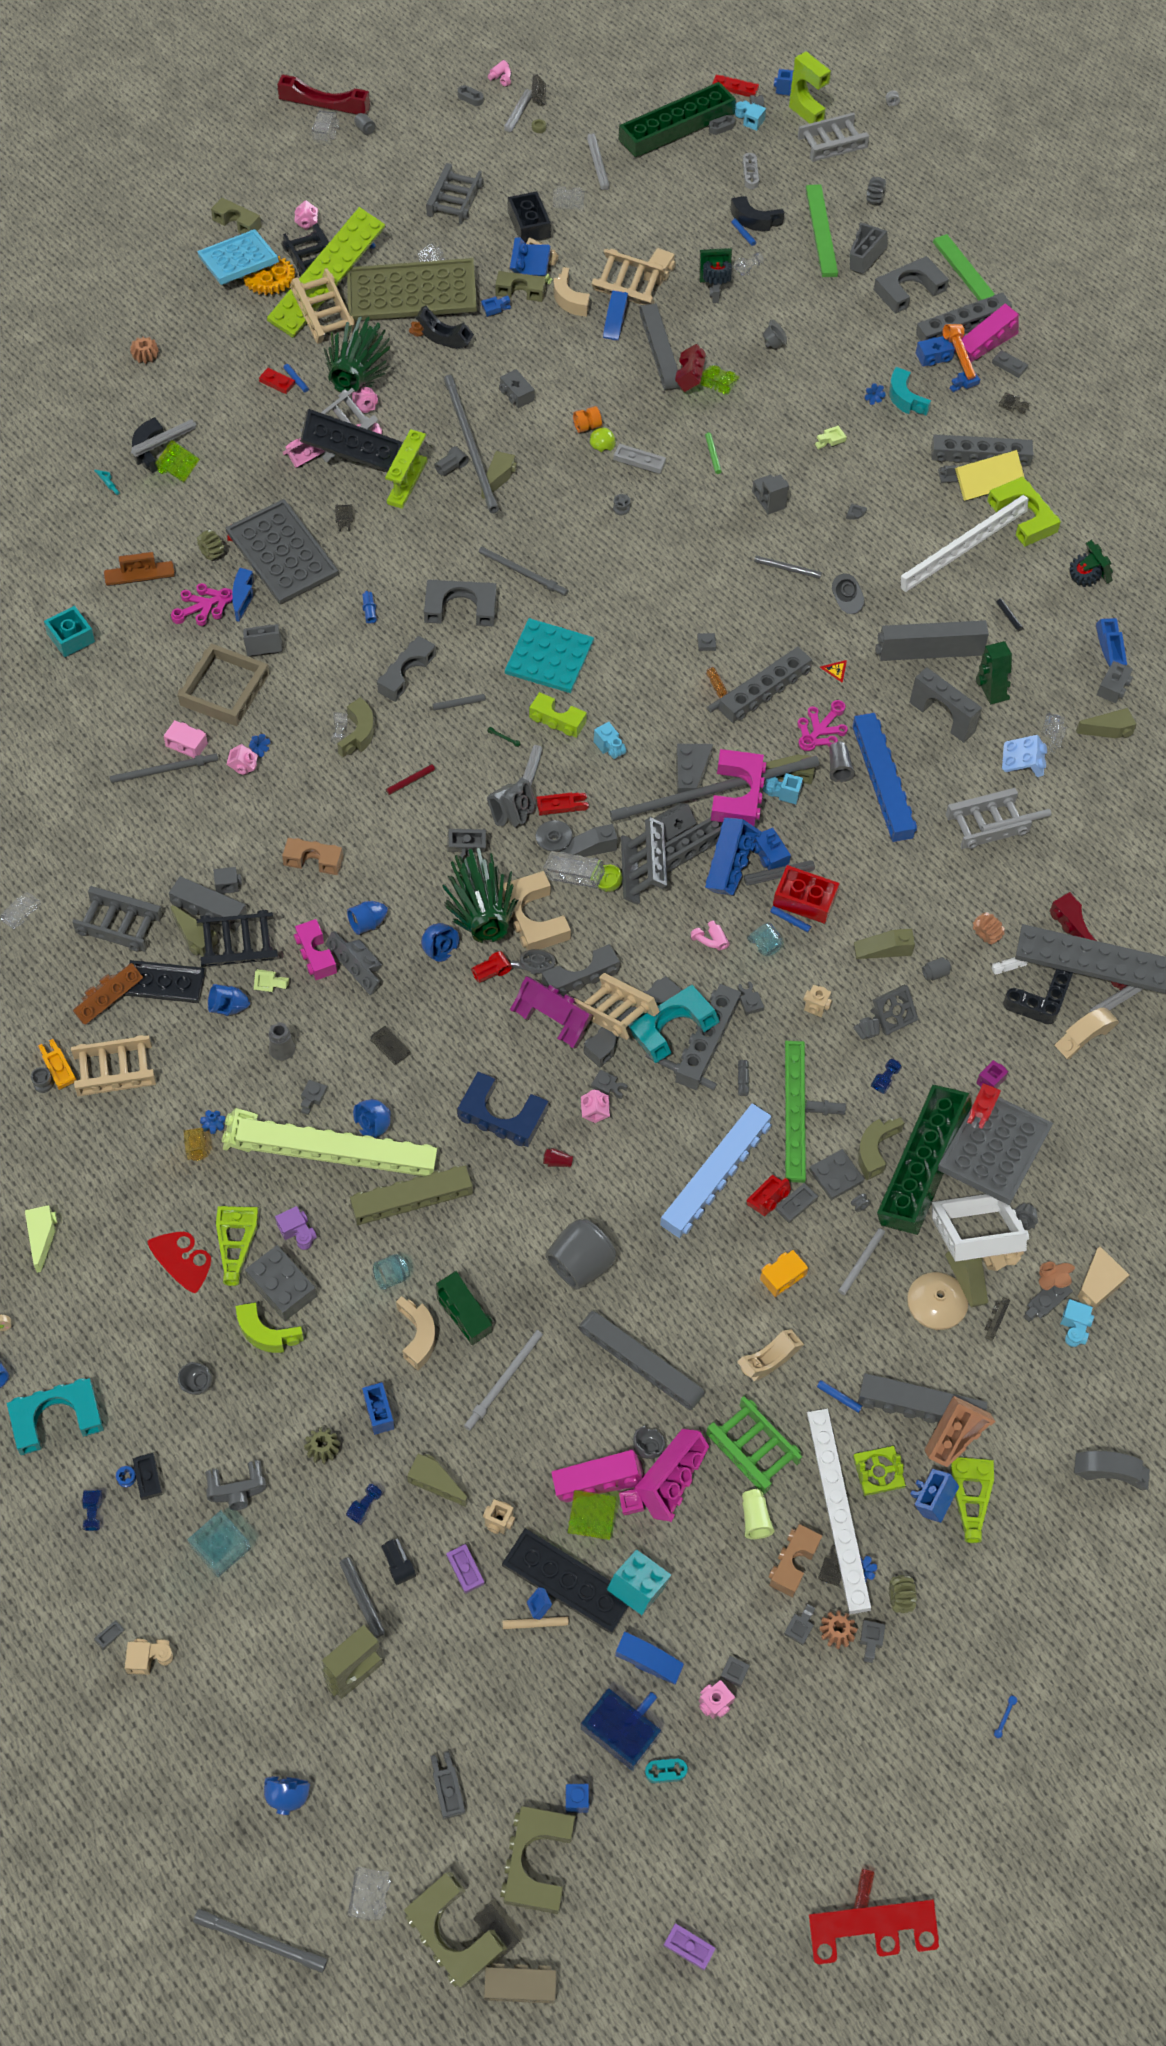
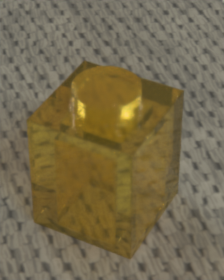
M204 1129L183 1130L187 1159L198 1161L208 1157Z

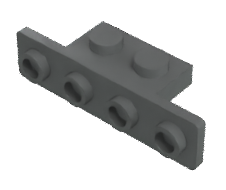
M336 931L331 932L326 946L369 995L374 994L379 980L372 972L380 970L382 964L360 939L345 943Z

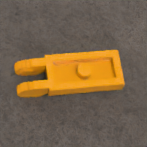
M51 1039L49 1044L54 1051L47 1054L42 1044L38 1045V1048L58 1090L73 1084L76 1078L61 1049H58L54 1039Z

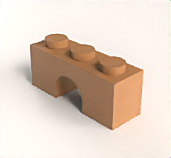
M288 838L282 858L284 866L302 869L303 863L307 859L315 858L319 860V872L338 875L343 853L342 847L336 845L320 844L316 841L309 842L299 838Z
M800 1524L796 1530L792 1529L787 1538V1541L790 1542L787 1549L783 1547L778 1556V1559L781 1560L778 1567L773 1566L768 1578L772 1579L770 1586L793 1598L804 1573L794 1567L792 1560L798 1556L812 1560L822 1535Z

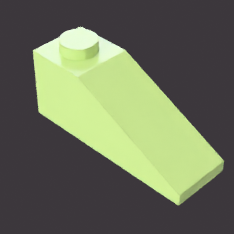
M49 1205L25 1210L33 1264L37 1273L42 1271L55 1233L54 1224L58 1223L56 1213L51 1212Z

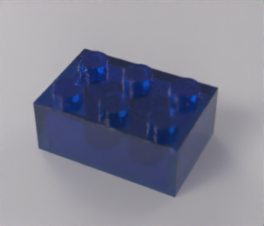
M609 1688L584 1718L580 1726L584 1733L632 1772L658 1740L662 1731Z

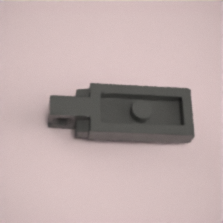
M1053 1286L1049 1290L1043 1289L1027 1305L1030 1309L1025 1312L1023 1317L1028 1322L1036 1316L1040 1319L1045 1317L1065 1300L1073 1290L1069 1286L1064 1288Z

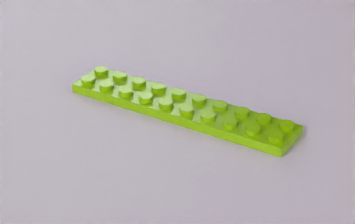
M359 207L299 278L300 283L305 284L323 278L324 269L328 268L329 273H332L334 276V283L337 286L383 231L385 224ZM326 284L305 290L309 298L329 292ZM291 289L267 317L268 322L292 338L307 323ZM324 301L312 304L313 310L316 311Z

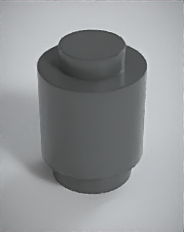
M359 113L354 119L356 127L365 135L374 132L376 125L366 114Z
M944 957L925 963V966L922 967V973L927 981H933L949 975L951 970L949 960H945Z

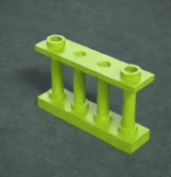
M410 429L388 470L385 479L392 481L394 486L387 498L388 505L403 509L426 465L427 457L419 455V449L426 437L425 433Z

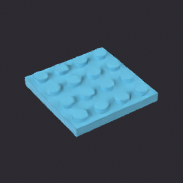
M255 229L197 251L199 258L220 285L227 284L237 278H243L247 274L258 272L262 268L271 267L279 262L278 256Z

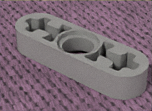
M746 153L743 155L742 161L745 187L756 189L759 184L757 157L753 153Z

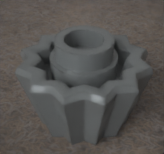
M870 1017L859 1020V1024L853 1027L862 1040L879 1035L880 1020L877 1018L871 1019Z
M1023 1203L1014 1209L1018 1220H1021L1024 1229L1030 1230L1035 1228L1038 1218L1036 1208L1033 1205Z

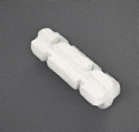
M1014 957L1001 961L1002 963H994L992 971L994 974H1000L1002 971H1010L1018 968V966H1026L1028 962L1017 960Z

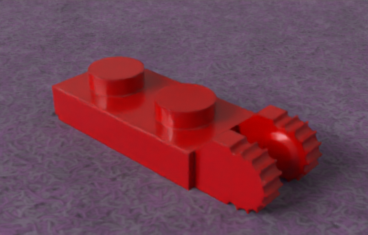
M584 792L536 797L539 816L589 809L587 802H580L587 799V795Z
M983 1083L971 1108L967 1123L971 1124L976 1116L981 1118L979 1128L983 1129L985 1122L988 1121L1001 1090Z

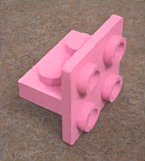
M296 439L285 446L286 450L282 453L283 455L288 454L293 465L297 468L325 451L302 443L300 439Z

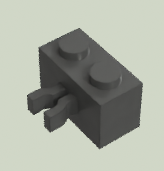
M278 624L243 629L247 656H259L266 653L274 654L282 651V639Z
M1113 661L1100 684L1097 696L1117 703L1118 699H1122L1127 690L1125 686L1129 687L1131 684L1133 669Z
M486 829L448 830L447 852H462L460 856L463 859L465 852H468V856H470L469 849H472L473 852H477V848L481 852L485 851Z

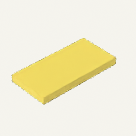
M1017 450L955 468L964 501L989 494L990 490L1022 476L1024 477Z

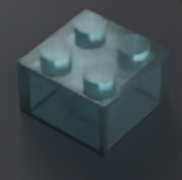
M221 1510L187 1539L191 1549L217 1577L221 1576L251 1549L248 1539Z

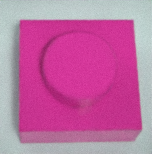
M635 1489L619 1493L624 1516L645 1511L643 1501Z

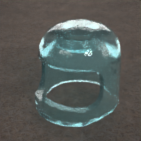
M771 923L760 926L747 937L749 943H756L759 953L763 956L775 954L783 944L781 936Z
M394 1254L373 1264L374 1278L382 1290L405 1281L409 1276L408 1264L401 1255ZM379 1266L384 1274L386 1284L384 1283L378 1269Z

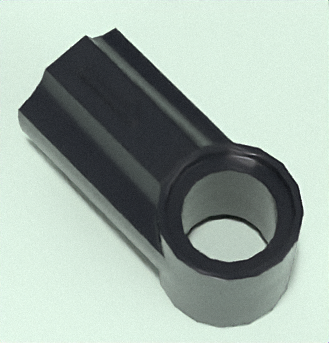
M399 1539L389 1540L381 1546L396 1586L416 1577L410 1559H407Z

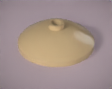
M931 1272L918 1277L912 1283L908 1292L907 1302L911 1314L920 1324L931 1329L945 1330L956 1326L963 1320L968 1310V1300L958 1280L945 1273ZM940 1293L943 1295V1297L940 1298L937 1296V1294Z

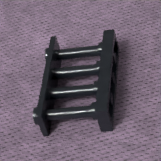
M319 224L312 225L313 232L310 235L294 240H289L286 233L283 234L282 247L284 251L287 250L299 271L300 277L306 271L305 267L310 266L317 257L301 261L299 257L317 251L322 252L329 243ZM310 241L317 242V245L297 251L294 249V246Z
M260 910L257 911V914L211 918V915L200 916V919H196L197 926H203L206 952L203 957H200L201 967L277 960V949L273 950L270 947L268 920L273 919V912ZM249 921H260L263 944L261 951L254 952L251 949ZM241 922L244 946L242 953L232 951L229 923ZM222 924L225 949L223 955H215L213 953L210 925Z

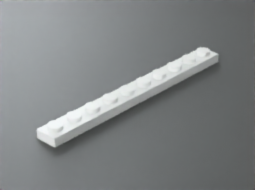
M1022 495L958 539H955L932 556H929L920 564H917L908 572H905L901 576V589L907 592L1027 512L1028 498Z
M828 1409L807 1412L849 1614L871 1611Z

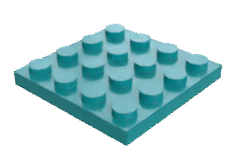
M528 618L505 668V674L571 693L593 645L594 637Z

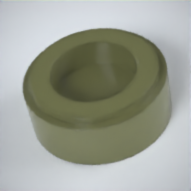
M542 119L534 120L531 125L532 131L535 133L545 132L547 123Z

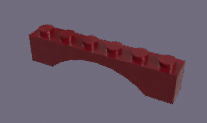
M284 74L281 75L277 84L278 96L281 100L353 114H367L370 107L369 91L354 88L344 93H326L306 85L297 77Z
M1071 892L1053 901L1049 912L1053 919L1058 920L1066 933L1097 941L1088 931L1084 922L1082 904ZM1111 981L1112 985L1114 987H1117L1119 990H1122L1123 988L1128 986L1125 984Z

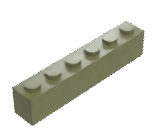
M466 1165L454 1166L450 1170L443 1172L435 1171L431 1175L417 1176L410 1181L395 1182L391 1186L377 1187L373 1191L365 1193L358 1192L350 1197V1202L358 1226L473 1194V1189Z

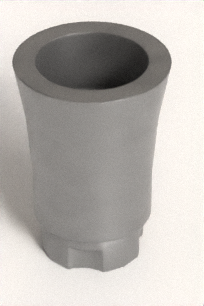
M842 741L832 743L829 747L830 779L834 782L849 781L854 777L855 772L850 761L847 746Z
M278 1022L272 1025L269 1030V1054L276 1060H287L295 1053V1044L292 1041L290 1031L284 1023Z

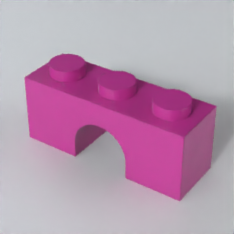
M317 919L295 926L296 934H293L294 940L297 945H301L300 953L303 960L307 959L308 964H306L309 975L313 974L315 980H319L336 974V963L330 949L324 951L314 950L317 945L324 943L323 933Z

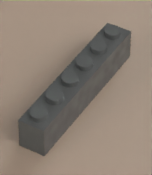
M864 1373L858 1398V1403L862 1404L865 1408L872 1409L876 1407L886 1413L897 1412L907 1418H922L928 1423L940 1422L953 1396L984 1411L987 1409L988 1402Z

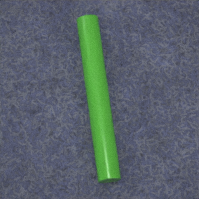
M706 433L705 437L715 474H721L722 471L712 434Z

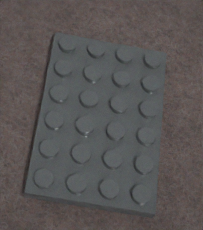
M285 499L225 527L226 533L279 604L339 575L338 569Z
M998 1097L983 1129L979 1128L981 1118L975 1116L974 1121L969 1124L967 1121L970 1114H967L938 1166L940 1172L1010 1206L1053 1123Z

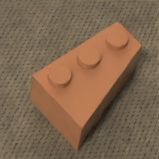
M953 1396L924 1451L929 1459L948 1467L966 1450V1447L974 1439L977 1440L981 1433L996 1421L991 1413Z

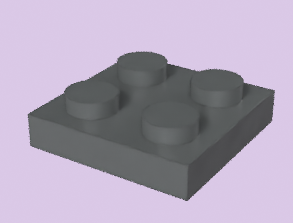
M843 1149L809 1168L830 1200L864 1183L865 1180Z

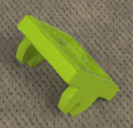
M894 1446L853 1455L864 1496L905 1488L901 1456L896 1454ZM878 1456L887 1458L893 1465L884 1466L880 1463ZM871 1458L873 1466L871 1470L865 1471V1462ZM876 1466L882 1467L885 1471L884 1476H875L873 1468ZM895 1472L893 1480L886 1485L884 1479L886 1475ZM873 1477L878 1480L879 1486L871 1484L868 1478Z

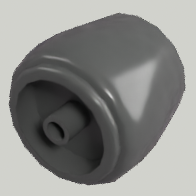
M579 1219L572 1222L560 1233L545 1255L555 1272L569 1286L578 1290L603 1275L615 1263L616 1251L607 1236L594 1223L587 1219Z

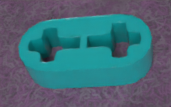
M681 1759L655 1760L647 1764L645 1777L651 1783L677 1782L685 1778L688 1767ZM675 1764H678L679 1768L684 1770L680 1772L679 1776H676L675 1772H668L669 1769H674ZM653 1766H656L657 1770H665L663 1773H658L657 1778H654L653 1774H649Z

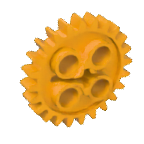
M278 256L279 262L273 266L245 275L243 277L245 286H248L249 290L252 289L253 293L258 291L259 295L264 292V295H267V293L273 295V292L279 294V290L285 291V287L290 288L292 279L295 278V269L293 264H290V261H286V258L280 259V256Z

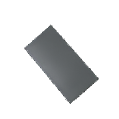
M115 1620L97 1635L94 1641L104 1651L125 1630Z

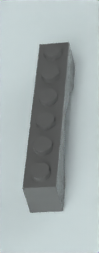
M664 976L661 980H656L648 991L643 992L654 997L657 1006H659L682 990L667 976ZM630 1006L625 1012H623L618 1018H616V1020L621 1022L630 1013H632L636 1009V1007ZM601 1027L594 1037H589L585 1041L584 1054L601 1068L614 1056V1048L619 1036L617 1037L611 1031Z

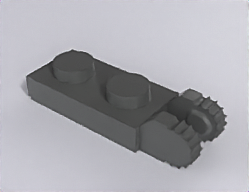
M449 1751L444 1752V1760L448 1768L439 1771L437 1757L435 1755L430 1756L443 1820L465 1814L455 1767L452 1766Z

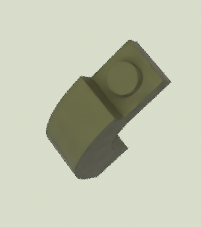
M361 697L347 706V715L357 727L350 735L337 743L338 754L342 757L352 754L356 748L360 752L364 751L373 739V714L369 705Z
M901 1117L895 1120L890 1119L884 1125L878 1119L870 1124L863 1133L858 1149V1163L866 1180L884 1173L886 1163L878 1151V1145L883 1140L902 1132L905 1123Z

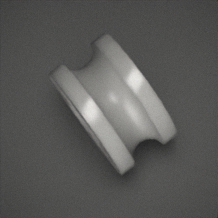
M890 91L886 94L885 98L888 106L899 104L900 98L897 91Z

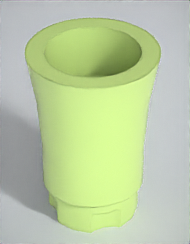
M759 1489L744 1492L742 1494V1504L745 1519V1537L748 1539H760L771 1536L774 1533V1528L770 1521L763 1492Z

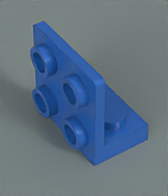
M515 238L510 269L514 273L546 276L551 246L549 244H526L521 238Z

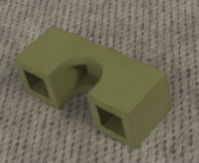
M221 198L211 208L213 221L224 226L231 221H236L238 233L243 234L254 229L258 231L262 227L260 215L224 198Z
M498 271L495 283V296L504 297L508 295L511 298L514 291L523 290L527 293V300L542 302L546 277Z

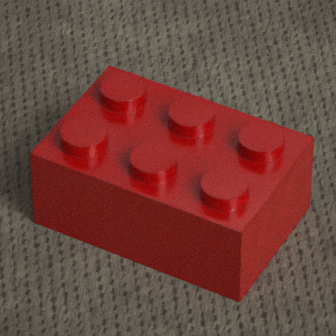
M787 865L774 894L773 906L825 924L836 899L840 883Z

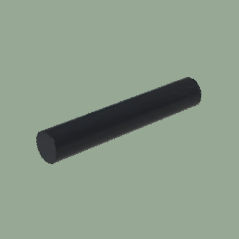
M1002 598L996 601L997 605L1018 632L1022 631L1023 626Z

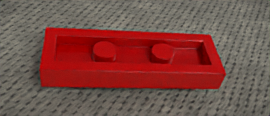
M716 74L712 83L720 82L730 93L750 97V95L756 96L759 89V84Z

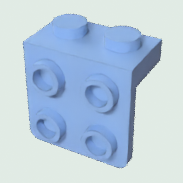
M1038 735L1006 741L1003 749V771L1009 772L1031 767L1036 777L1044 776V768H1046L1045 754L1047 753L1046 744L1041 741Z

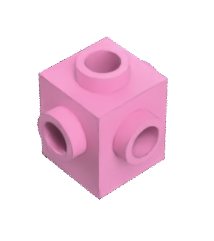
M305 200L295 210V222L305 230H308L317 223L318 209Z
M361 387L357 392L352 393V401L361 412L368 413L370 410H375L378 398L372 389Z
M241 744L230 750L226 765L237 773L245 775L255 770L258 755Z
M591 1090L589 1093L581 1096L582 1118L597 1123L610 1117L608 1095L599 1090Z
M720 1680L714 1686L709 1684L700 1692L702 1696L699 1699V1707L706 1716L710 1715L712 1719L717 1716L721 1718L730 1710L729 1706L734 1702L735 1697Z

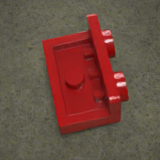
M771 1175L746 1200L747 1205L761 1215L766 1216L776 1208L783 1198L789 1195L791 1191L789 1180L787 1178L780 1180Z

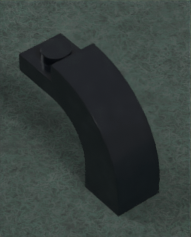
M747 196L731 198L730 210L734 219H737L742 226L748 229L770 231V226L782 225L784 222L785 213L783 209L760 211L749 204Z
M423 306L416 316L418 322L423 326L421 332L436 344L453 349L462 348L469 344L474 335L465 323L456 326L442 323L427 306Z
M156 417L144 422L136 429L132 437V447L164 432L162 425ZM150 451L137 457L134 456L137 465L143 464L144 468H148L151 473L158 471L156 459Z

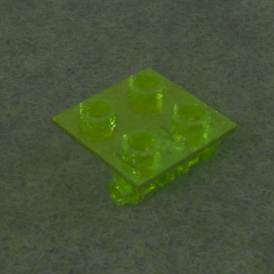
M710 365L702 372L700 383L702 386L710 387V389L714 387V390L717 391L718 389L720 393L729 394L731 390L729 386L738 380L740 376L735 375L732 371L721 370L719 366Z
M171 440L155 464L158 465V472L160 474L168 472L180 481L185 482L200 459Z
M574 1490L568 1533L610 1540L617 1497Z

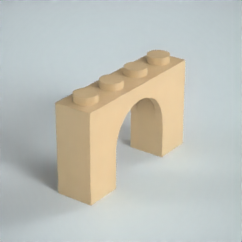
M542 871L511 881L514 887L509 907L514 898L516 900L519 899L511 917L514 920L513 926L516 933L519 932L521 935L520 942L522 947H526L527 950L543 949L570 940L571 930L564 915L548 921L536 922L528 919L522 912L523 907L530 901L550 895V883L545 872ZM507 883L503 885L502 902H504Z

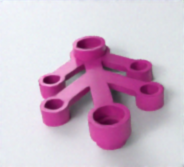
M204 583L196 586L199 595L206 594L213 596L212 598L192 595L189 590H183L181 592L182 601H190L197 604L183 610L179 608L174 609L171 613L172 622L181 624L185 621V616L202 610L201 614L196 616V623L199 626H203L207 623V616L212 605L218 603L217 607L211 611L212 617L220 619L223 616L222 612L225 605L233 600L232 590L229 588L214 590L207 588Z
M833 701L830 709L831 712L821 723H819L818 708L814 706L809 707L807 715L811 718L813 726L811 734H809L807 728L808 720L806 718L798 720L797 726L801 729L802 734L798 744L802 750L811 751L816 746L821 745L830 747L832 744L829 742L830 740L835 741L834 743L838 741L835 736L818 738L819 735L838 734L839 736H845L847 734L848 728L844 724L827 727L836 716L844 713L845 703L843 701Z

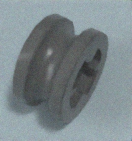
M861 1194L851 1201V1205L855 1206L854 1210L856 1212L866 1209L871 1204L870 1200L866 1199V1194Z

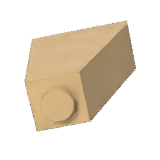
M1101 1247L1096 1250L1078 1294L1080 1303L1093 1307L1092 1311L1120 1288L1129 1277V1274Z

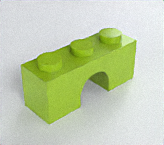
M539 692L529 707V718H532L535 722L546 724L551 729L560 730L568 736L577 738L586 724L587 712L570 706L568 711L557 713L554 711L555 699Z

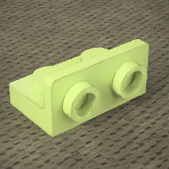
M238 1108L227 1114L225 1119L227 1128L222 1136L223 1150L227 1151L230 1147L236 1148V1135L240 1118H253L257 1121L258 1114ZM239 1149V1150L246 1151V1152H250V1151H251V1150H246V1149Z

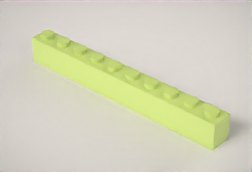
M240 1118L236 1135V1148L419 1176H428L434 1172L437 1148L427 1144L415 1145L408 1141L395 1142L387 1138L383 1140L375 1139L372 1136L362 1137L355 1136L352 1133L342 1134L332 1130L322 1131L316 1130L313 1127L302 1128L296 1127L293 1124L283 1125L276 1124L273 1121H256L253 1118Z

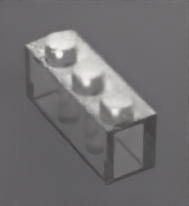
M551 851L543 866L545 875L549 880L595 889L598 888L605 873L601 860L582 857L581 855L566 854L564 852Z

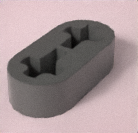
M466 85L458 88L459 99L474 106L483 104V94Z
M725 115L710 121L709 132L713 135H718L735 127V118L731 115Z

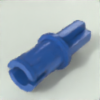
M365 591L362 594L364 603L362 608L365 611V620L368 624L375 623L377 619L373 593Z

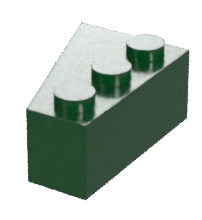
M1005 641L985 646L978 675L976 676V682L978 686H981L990 705L1010 700L1007 688L1011 686V682L1008 681V674L1011 673L1012 653Z
M457 1271L436 1283L437 1300L471 1345L492 1333L493 1322L490 1316L483 1312L479 1302L473 1297Z

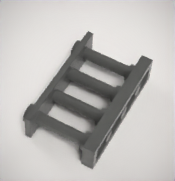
M446 163L426 203L427 216L433 217L435 212L442 211L458 215L459 224H462L464 219L468 218L469 209L479 188L483 186L482 171H478L476 177L472 178L455 174L452 171V164ZM457 180L472 185L471 188L449 184V182ZM451 190L467 194V196L464 199L456 196L447 195L444 193L445 191ZM444 200L448 202L461 204L462 206L460 209L441 205L439 203L440 201Z
M651 817L645 820L646 831L635 839L624 835L621 836L623 899L637 905L640 903L639 892L648 886L654 885L661 889L667 886L664 823ZM646 840V847L637 852V845ZM647 855V863L638 868V861ZM648 871V878L639 883V876Z
M90 886L88 895L92 903L83 921L73 920L75 932L82 936L89 935L126 946L136 952H145L146 945L143 937L151 921L156 920L160 922L163 916L161 907ZM98 906H108L109 909L100 927L90 924ZM118 910L125 911L127 913L118 931L107 929L115 912ZM139 915L144 917L135 937L125 934L133 916Z

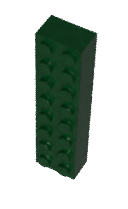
M720 82L714 83L620 124L618 140L636 158L709 126L712 120L725 115H734L736 98Z
M932 1084L878 1209L877 1215L881 1226L915 1235L919 1234L944 1174L939 1171L938 1165L972 1107L970 1093Z

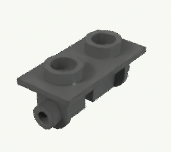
M944 465L938 469L941 483L959 482L955 471L956 465Z

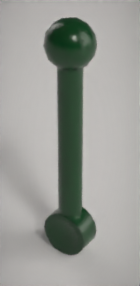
M492 727L487 729L488 733L495 734L513 743L515 747H519L521 744L519 740H513L495 731Z

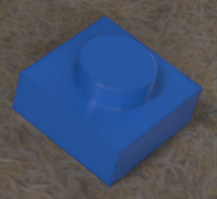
M538 1587L527 1601L533 1618L541 1620L552 1606L545 1588Z

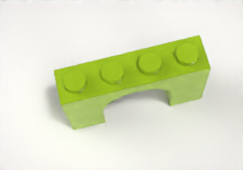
M805 51L795 57L789 108L811 124L824 120L826 108L811 96L807 87V81L819 90L829 84L831 70Z
M1023 476L990 490L987 502L996 512L1022 495L1028 498V508L1036 516L1018 524L1015 534L1024 547L1058 533L1061 524L1059 517L1053 513L1050 506L1043 501L1040 494L1033 489L1030 482Z

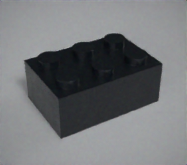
M538 191L507 197L508 214L518 238H521L525 243H527L529 238L535 240L551 238V221Z

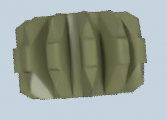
M209 529L197 537L199 550H201L202 555L206 559H217L224 553L222 540H220L219 535L215 531Z
M319 1427L318 1433L312 1430V1437L306 1436L307 1444L304 1445V1449L308 1451V1458L313 1457L315 1463L321 1459L322 1463L325 1464L326 1458L333 1461V1454H339L337 1447L340 1446V1441L336 1440L338 1438L336 1433L331 1434L330 1428L323 1432L322 1427ZM326 1443L325 1447L323 1445V1448H319L318 1444Z
M904 1575L892 1577L888 1589L893 1611L896 1613L913 1612L917 1601L914 1580L910 1576Z

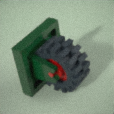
M732 249L700 250L699 282H709L710 284H722L723 282L725 284L727 281H731Z
M1091 539L1086 542L1088 556H1086V553H1083V557L1078 555V559L1074 558L1073 563H1070L1071 578L1074 583L1077 582L1078 586L1081 583L1083 587H1086V584L1092 586V582L1096 584L1097 580H1100V575L1106 584L1113 581L1110 559L1108 556H1103V551L1099 544L1095 545Z

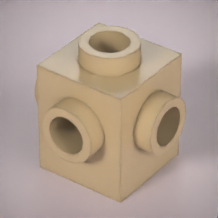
M813 985L811 991L807 990L803 1001L806 1002L804 1011L822 1017L824 1011L829 1010L831 1006V991L824 987Z
M494 1499L491 1506H487L483 1514L485 1526L490 1532L499 1534V1532L505 1534L507 1528L511 1530L515 1522L513 1507L504 1501Z

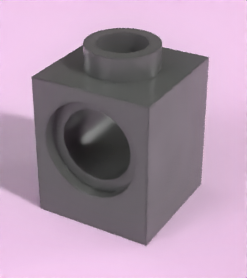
M236 867L213 869L216 892L220 894L239 892L238 885H242L241 874H237Z

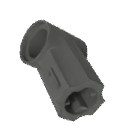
M454 446L449 450L447 456L436 462L434 466L437 473L444 476L456 467L462 468L466 466L469 462V456L459 447Z

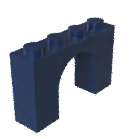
M477 1072L457 1108V1117L466 1124L472 1123L477 1125L482 1131H491L501 1139L507 1138L512 1140L517 1146L529 1147L548 1111V1101L530 1094L522 1111L517 1116L510 1119H498L492 1116L486 1109V1104L496 1087L495 1078Z

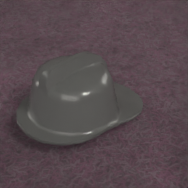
M770 320L769 326L763 333V337L766 340L765 346L777 349L783 344L786 345L787 336L776 321Z
M843 573L838 575L832 582V591L841 610L847 614L857 613L864 605V595L859 583L850 574Z

